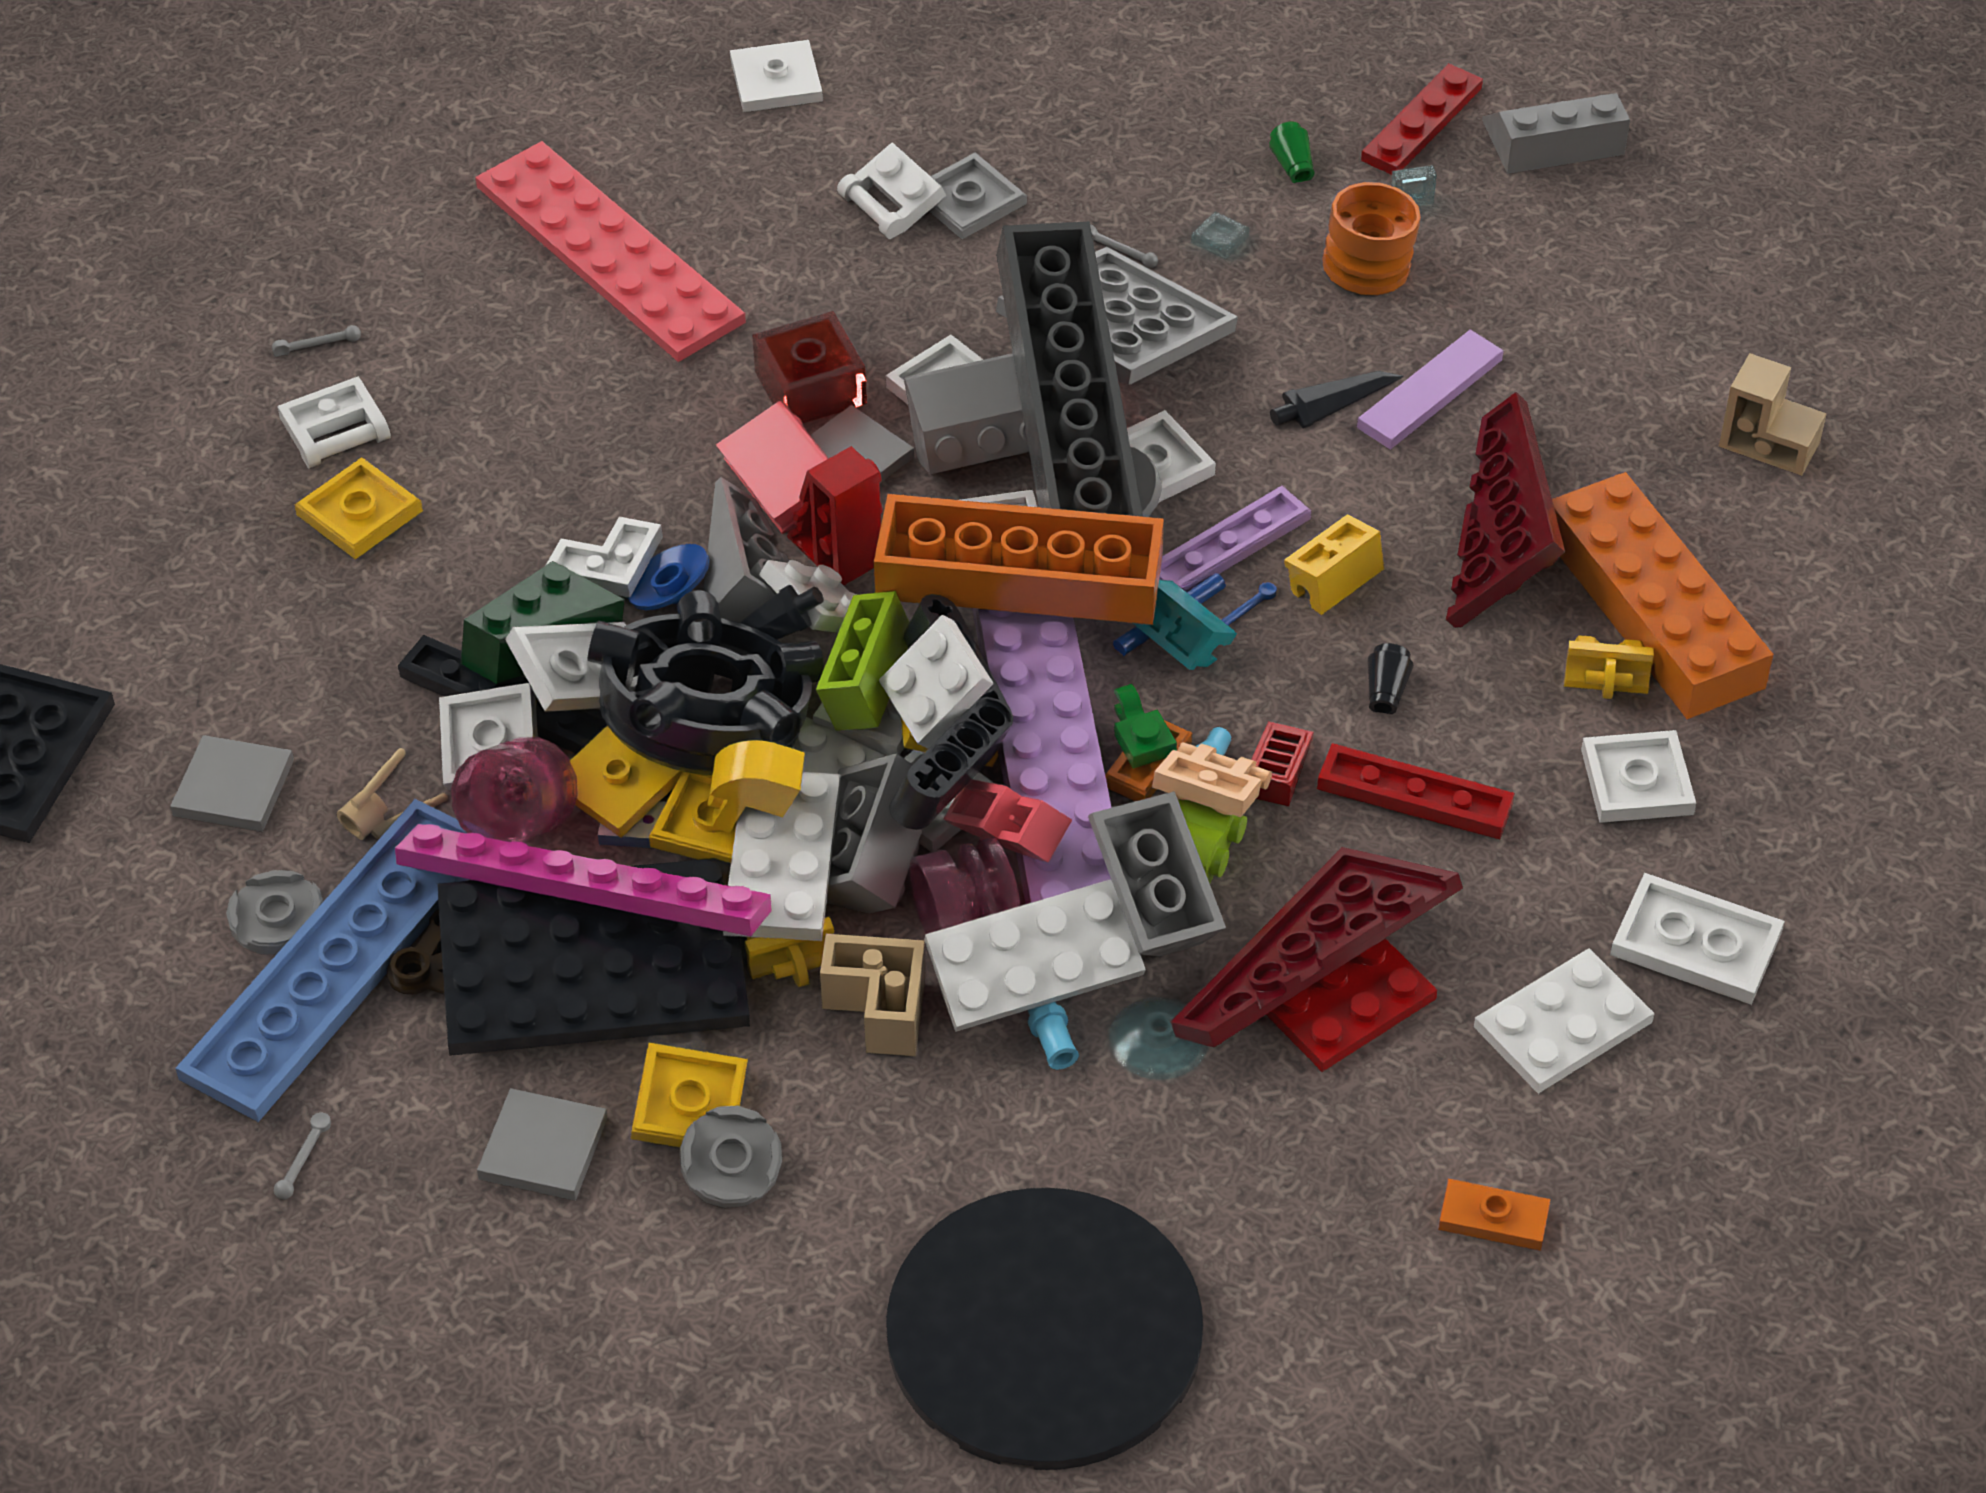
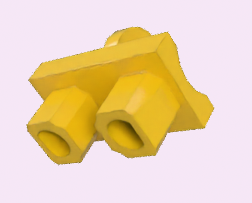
M1578 635L1575 641L1569 640L1564 687L1602 690V698L1612 699L1614 691L1648 694L1654 656L1653 648L1644 647L1642 641L1625 639L1616 645L1600 643L1592 636Z
M825 917L822 941L747 937V941H745L747 968L751 978L755 979L774 973L777 980L792 975L798 988L809 985L807 970L821 967L826 934L834 933V926L830 917Z

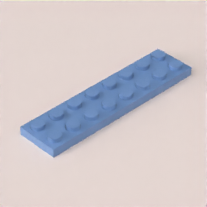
M414 799L175 1068L178 1080L259 1122L387 974V967L392 957L398 951L409 948L428 927L429 918L439 909L437 884L468 880L466 878L397 865L395 847L418 824H433L441 829L466 834L478 833L491 839L493 837Z

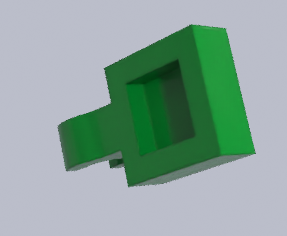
M1133 684L1114 689V693L1120 702L1114 705V710L1120 722L1114 723V736L1133 769L1165 759L1172 750L1177 751V742L1157 709L1144 713L1139 694Z

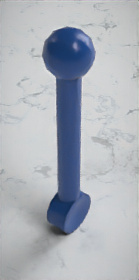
M1269 582L1262 583L1259 586L1258 594L1221 621L1229 626L1263 600L1273 599L1277 592L1276 586Z

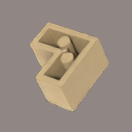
M1749 353L1730 387L1719 447L1802 476L1821 441L1827 413L1785 399L1791 367Z
M826 934L820 970L822 1009L865 1012L866 1053L916 1056L926 979L925 940Z

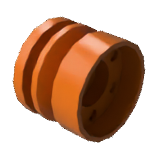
M1362 182L1350 185L1337 193L1331 207L1328 224L1329 233L1326 237V247L1322 258L1324 271L1331 281L1345 290L1361 295H1381L1393 292L1405 284L1411 269V260L1414 254L1413 246L1417 239L1421 219L1419 206L1407 193L1397 187L1383 183Z

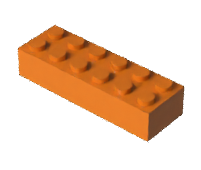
M1626 472L1552 499L1565 553L1560 556L1624 639L1642 641L1644 647L1653 648L1654 656L1650 673L1686 719L1766 689L1774 654Z
M887 494L874 558L875 593L896 591L900 602L920 603L926 595L935 594L948 598L956 607L1153 625L1162 562L1164 519Z

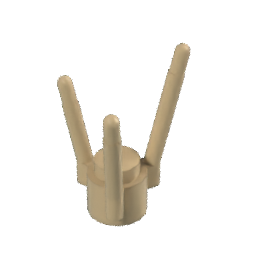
M399 748L387 760L362 791L337 811V817L343 827L360 840L366 838L370 833L379 840L403 813L401 812L384 820L383 815L388 812V809L383 800L375 793L405 757L406 752L403 748ZM442 793L423 803L434 808L447 801L448 795Z

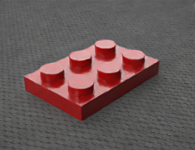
M1385 938L1266 1015L1323 1072L1436 1000L1437 989Z

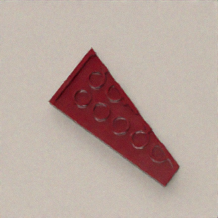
M1517 392L1481 419L1475 453L1481 461L1479 472L1471 476L1469 486L1475 492L1473 502L1466 505L1457 556L1463 560L1461 573L1453 577L1451 590L1457 596L1455 605L1447 609L1446 621L1454 628L1463 627L1504 596L1516 592L1526 580L1540 570L1552 566L1565 553L1528 404Z
M1341 847L1171 1020L1170 1023L1175 1037L1213 1048L1463 889L1459 873Z

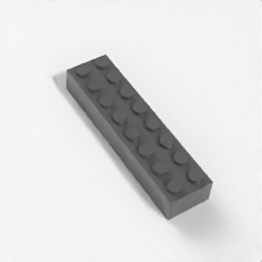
M1090 221L1003 225L996 257L1038 507L1143 517Z

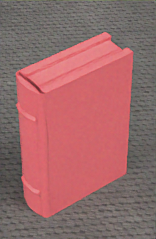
M778 401L717 443L716 446L723 454L726 463L778 530L784 534L794 529L797 525L792 518L794 512L802 508L803 505L799 495L807 470L829 458L803 427L800 418L794 415L786 404Z

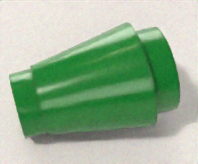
M1293 121L1276 126L1270 134V150L1290 177L1292 183L1311 180L1315 172L1307 130L1302 128L1299 123Z

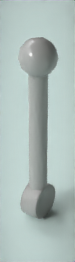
M1090 225L1093 241L1095 240L1142 261L1143 266L1146 268L1157 266L1158 257L1152 252L1142 253L1098 233L1097 229Z
M350 325L345 331L290 343L286 340H277L272 344V351L274 356L277 357L287 355L290 351L345 339L355 342L361 337V330L355 325Z
M320 1112L311 1117V1132L284 1180H280L274 1185L273 1191L277 1198L285 1200L293 1195V1183L321 1133L331 1127V1119L328 1114Z

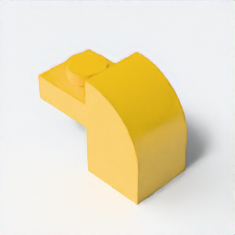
M759 740L742 741L722 749L715 756L711 790L708 798V806L714 808L711 828L730 833L746 806L783 818L800 792L805 752Z

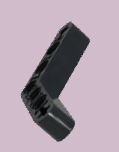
M935 594L926 595L922 598L904 632V640L908 649L941 615H944L954 620L994 684L908 770L889 805L892 817L900 825L913 830L927 827L992 759L1014 719L960 611L948 598Z

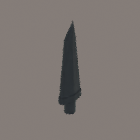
M1374 371L1297 390L1292 389L1283 392L1282 397L1285 405L1271 409L1270 418L1276 426L1296 419L1304 429L1400 380L1404 376Z
M787 585L740 623L760 630L778 640L812 626L808 611L822 604L824 598L817 587H812L798 595L792 585Z

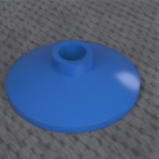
M682 544L657 554L650 559L631 597H628L629 601L635 608L640 610H655L670 604L679 603L680 599L685 594L691 592L704 578L710 563L707 552L703 547L696 544Z

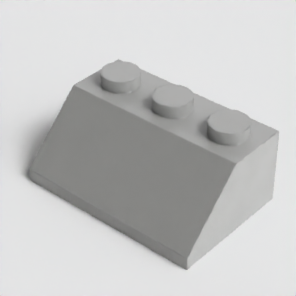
M1617 93L1501 111L1483 116L1482 119L1507 174L1625 155L1630 118Z
M1013 353L903 377L917 458L929 474L1029 452Z
M897 753L838 770L837 774H840V793L827 903L870 914L895 908L904 894V881L911 861L918 853L922 829L913 830L900 825L890 813L889 805L908 770L913 765Z
M1175 791L1093 812L1088 815L1139 954L1160 957L1203 944L1226 928Z

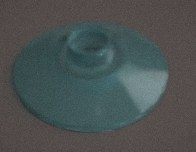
M1163 997L1142 999L1125 1007L1114 1019L1109 1034L1112 1053L1124 1068L1138 1076L1156 1080L1172 1079L1190 1072L1203 1060L1208 1046L1175 1037L1170 1022L1187 1004ZM1164 1027L1167 1028V1030L1158 1032L1153 1030L1152 1028Z

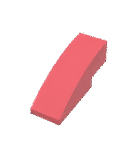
M971 779L957 794L943 818L949 824L991 843L1045 862L1050 861L1072 822V819L1043 800L1021 796L1007 786Z

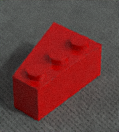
M852 446L807 470L799 495L803 505L802 508L794 512L792 518L797 525L796 528L787 534V537L817 567L825 565L835 570L842 577L840 583L843 586L874 568V558L881 529V514L883 512L880 502V471L871 459H865Z

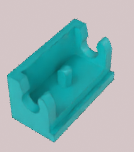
M1159 580L1153 625L1133 623L1189 670H1194L1196 666H1210L1218 660L1211 654L1213 650L1220 644L1223 646L1231 644L1238 634L1176 583L1167 580Z

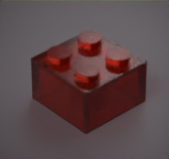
M834 311L752 335L755 373L773 405L778 401H782L794 415L800 418L802 423L840 413L850 405L856 408L867 404L866 367Z

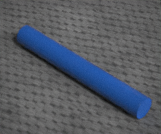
M1214 573L1187 591V593L1202 604L1223 590L1226 584L1221 575ZM1135 626L1114 640L1113 646L1125 656L1149 640L1150 637Z

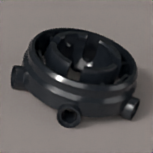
M702 590L691 591L685 594L677 605L678 614L648 617L624 627L602 621L597 622L590 641L587 659L589 662L601 665L599 675L600 711L612 733L632 751L650 761L672 769L695 774L713 775L715 756L731 744L759 740L793 748L807 716L812 683L820 680L824 669L822 651L817 642L781 643L760 630L735 621L723 619L720 617L716 598L709 592ZM697 619H706L702 622H694ZM715 674L733 680L730 693H710ZM638 676L634 691L629 692L628 689L633 681V677Z

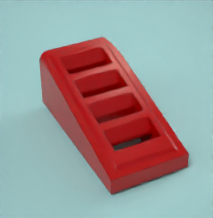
M1268 721L1251 760L1256 761V767L1285 775L1272 773L1269 786L1266 790L1260 788L1259 796L1256 799L1290 806L1314 732ZM1274 736L1299 741V743L1295 744L1279 739H1274ZM1270 747L1293 752L1294 754L1272 750ZM1266 758H1267V759H1271V760H1275V761H1280V762L1288 763L1289 765L1282 764V763H1278V762L1269 761V760H1266Z

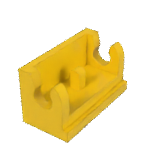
M1348 514L1284 559L1285 567L1289 571L1292 593L1299 598L1305 594V587L1310 595L1311 608L1320 615L1327 612L1384 570L1380 531Z

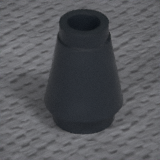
M1394 643L1377 645L1374 648V652L1368 657L1369 708L1373 712L1394 714L1397 711V706L1414 666L1410 659L1411 654L1409 650L1401 645Z

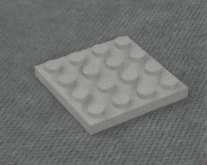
M1107 246L1095 252L1118 382L1130 385L1235 332L1238 316ZM1001 295L998 297L996 312L1007 318L1004 298Z

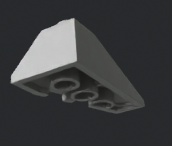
M722 477L715 482L707 552L710 563L705 574L704 591L709 592L716 598L721 618L740 623L777 594L759 575L766 562L772 560L788 563L789 559L786 554L779 552L774 544L769 541L774 532L755 498Z

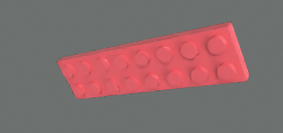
M543 141L475 177L479 190L676 361L680 362L746 323L744 311Z

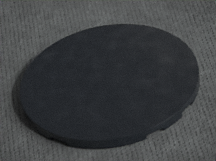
M1026 1188L1006 1191L972 1202L938 1222L918 1241L901 1265L889 1296L886 1316L887 1346L895 1378L904 1396L932 1429L936 1428L943 1435L959 1444L960 1449L997 1464H1001L1002 1461L1017 1465L1034 1466V1470H1061L1104 1461L1127 1451L1158 1430L1161 1422L1170 1415L1178 1403H1182L1198 1369L1203 1338L1202 1305L1192 1273L1181 1254L1154 1225L1142 1216L1116 1202L1086 1192L1061 1188Z

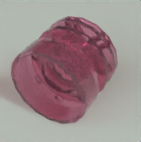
M518 737L469 756L456 771L451 787L452 809L460 827L466 833H478L486 838L506 842H526L560 827L572 814L578 796L577 776L569 758L555 744L540 737Z
M993 836L979 839L976 848L972 843L960 844L958 868L946 850H938L911 858L910 880L912 892L925 934L1020 906L1019 889L1014 872L1001 844Z

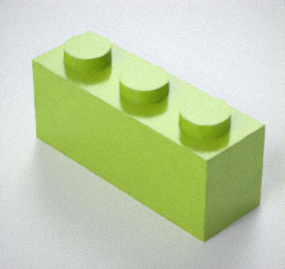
M896 591L853 595L816 688L836 731L863 730L879 727L889 700V696L879 679L908 650L904 640V632L909 624V620Z

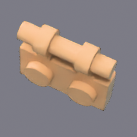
M1182 742L1178 751L1172 750L1155 770L1152 788L1167 793L1175 791L1177 799L1197 802L1211 807L1216 812L1224 815L1242 817L1259 796L1260 788L1267 789L1272 772L1256 767V761L1244 757L1235 760L1217 754V750L1214 747L1200 744L1196 747Z

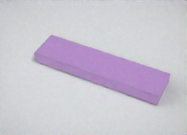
M1472 330L1467 331L1358 418L1357 428L1391 450L1501 362L1503 350Z
M1280 486L1162 556L1159 580L1173 581L1187 592L1214 573H1222L1311 519V510L1285 487Z

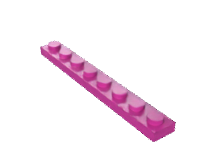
M418 824L395 847L397 865L750 937L772 911L771 894L752 891L744 886H727L707 882L699 877H682L662 873L654 868L642 869L617 864L609 859L596 860L572 855L563 850L551 851L531 847L523 842H506L486 838L478 833L466 834L441 829L433 824Z

